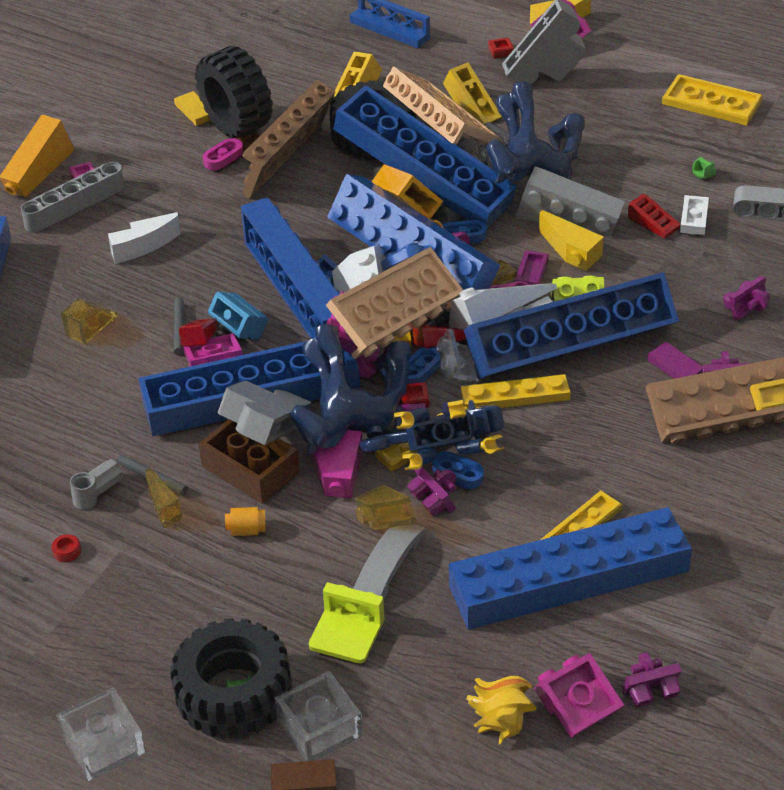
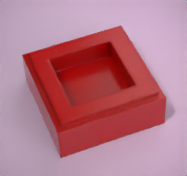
M510 38L488 41V47L493 59L508 57L514 50Z
M426 382L407 384V394L401 398L402 405L425 403V408L430 407Z

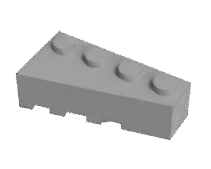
M535 166L527 182L515 218L539 222L540 211L544 210L594 233L611 236L625 201Z

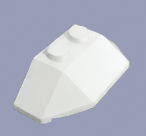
M380 244L356 251L341 262L332 271L334 289L346 292L382 273L381 261L383 257Z

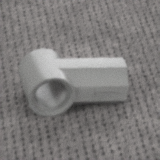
M110 459L89 473L81 472L72 476L70 486L73 505L83 510L94 507L98 501L97 496L123 479V471L119 468L118 463Z

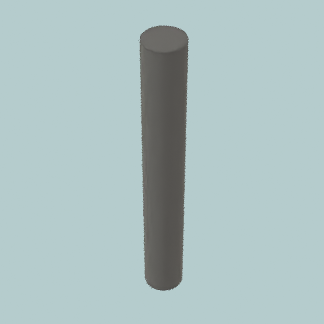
M180 297L174 299V354L177 356L184 354V348L179 335V328L184 325V300Z
M120 454L116 460L118 465L182 496L188 491L187 485L123 454Z

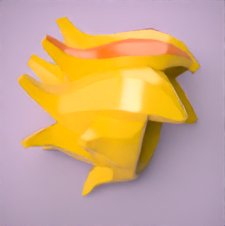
M510 675L493 682H485L480 678H476L475 681L478 685L475 684L474 689L479 697L468 695L466 699L469 701L468 704L476 710L475 713L483 717L474 726L480 727L478 730L479 734L486 731H499V744H501L506 738L520 733L523 726L524 712L537 709L525 695V692L531 689L532 685L525 678Z

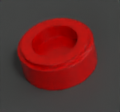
M61 535L52 542L53 556L60 562H71L81 554L80 540L74 535Z

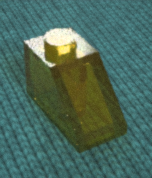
M76 299L61 312L65 335L82 344L90 341L118 316L116 311L98 303L82 299Z
M384 484L355 498L357 505L355 512L358 520L374 530L409 526L417 523L410 497Z

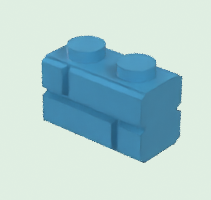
M218 291L215 293L208 309L209 315L242 339L258 340L268 322L267 316L237 293Z

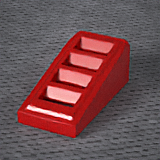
M644 193L628 205L629 219L664 239L680 228L681 224Z
M214 318L198 319L179 328V335L182 346L206 345L220 325V322Z
M422 325L415 329L412 326L414 344L420 347L430 348L466 340L463 329Z

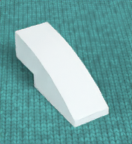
M176 212L131 222V229L109 233L108 237L115 264L126 262L157 250L179 236L181 233L178 214Z

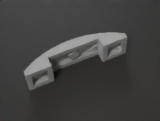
M401 519L394 523L374 547L353 589L371 592L383 596V599H385L389 592V582L410 550L415 551L426 533V528Z

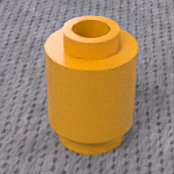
M258 507L230 508V513L225 514V531H231V536H255L259 532H265V510H258Z

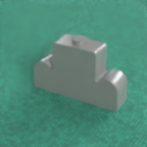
M555 0L502 63L507 77L516 82L526 81L529 84H533L538 78V71H541L557 81H562L569 71L578 64L587 50L582 38L575 34L580 28V22L570 5L561 0Z
M242 381L226 388L218 414L236 422L237 426L235 429L242 435L266 445L297 430L290 416L291 411L296 405H304L310 409L312 402L284 390H275L272 393L253 383Z

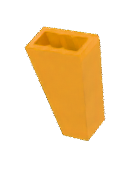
M43 114L40 116L0 175V180L6 192L11 195L17 194L27 197L74 151L75 148L61 120Z
M385 164L372 180L374 184L428 219L432 218L443 202L413 175Z

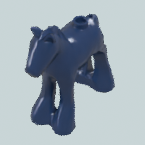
M526 81L513 84L510 94L499 95L496 99L497 110L508 126L509 139L507 147L497 139L491 140L486 146L493 170L498 175L495 183H502L506 179L518 182L526 176L530 178L535 166L571 180V161L577 159L578 147L582 141V131L585 128V117L577 113L568 114L560 123L549 128L547 134L552 144L551 146L547 142L538 139L535 134L533 86ZM519 109H520V111H521V127H520Z
M324 324L315 328L316 338L304 342L302 349L304 356L320 373L322 383L320 411L323 416L316 414L304 405L294 406L290 413L302 438L309 444L307 455L314 454L319 448L328 449L335 447L341 438L344 437L347 430L362 431V433L367 434V438L401 432L402 429H397V426L402 424V418L400 416L394 417V414L404 412L403 407L399 406L398 403L407 394V378L410 371L409 358L411 356L409 343L394 341L388 344L384 353L374 361V366L385 383L386 388L382 396H374L362 389L348 386L343 370V354L339 342L338 327Z

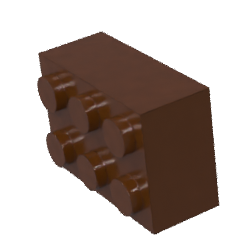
M228 419L198 443L202 467L263 504L300 472L298 449L280 438L263 445L236 431L237 423Z

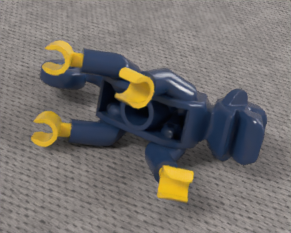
M463 400L445 402L441 407L443 415L430 417L428 410L425 408L397 412L394 414V417L400 416L402 418V424L397 426V429H406V431L363 439L359 442L360 451L373 452L389 448L394 444L408 443L410 451H416V453L404 454L402 456L403 459H410V466L405 468L406 471L418 470L422 465L434 461L437 457L435 448L437 446L454 443L457 451L463 455L483 453L485 451L489 454L504 450V447L499 448L496 444V439L502 438V435H493L484 440L481 439V435L502 430L504 427L502 410L496 405L475 407L473 400H469V408L465 409Z

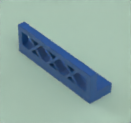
M358 0V9L349 15L350 23L415 48H419L430 39V16L387 0H366L373 9L365 7V0ZM380 7L386 8L390 16L386 15ZM397 13L402 14L407 22L402 21ZM414 20L422 21L423 28H420Z

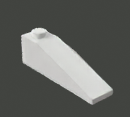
M535 284L474 290V288L465 289L459 293L460 297L451 302L449 327L465 329L471 324L503 316L557 289L556 284Z

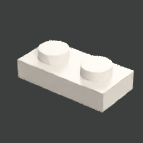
M685 195L680 233L705 235L709 197Z

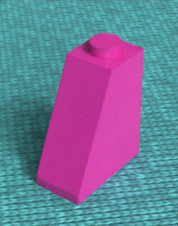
M347 430L344 437L341 438L335 447L328 449L319 448L314 454L310 455L325 496L353 497L362 457V451H360L359 442L362 440V431Z

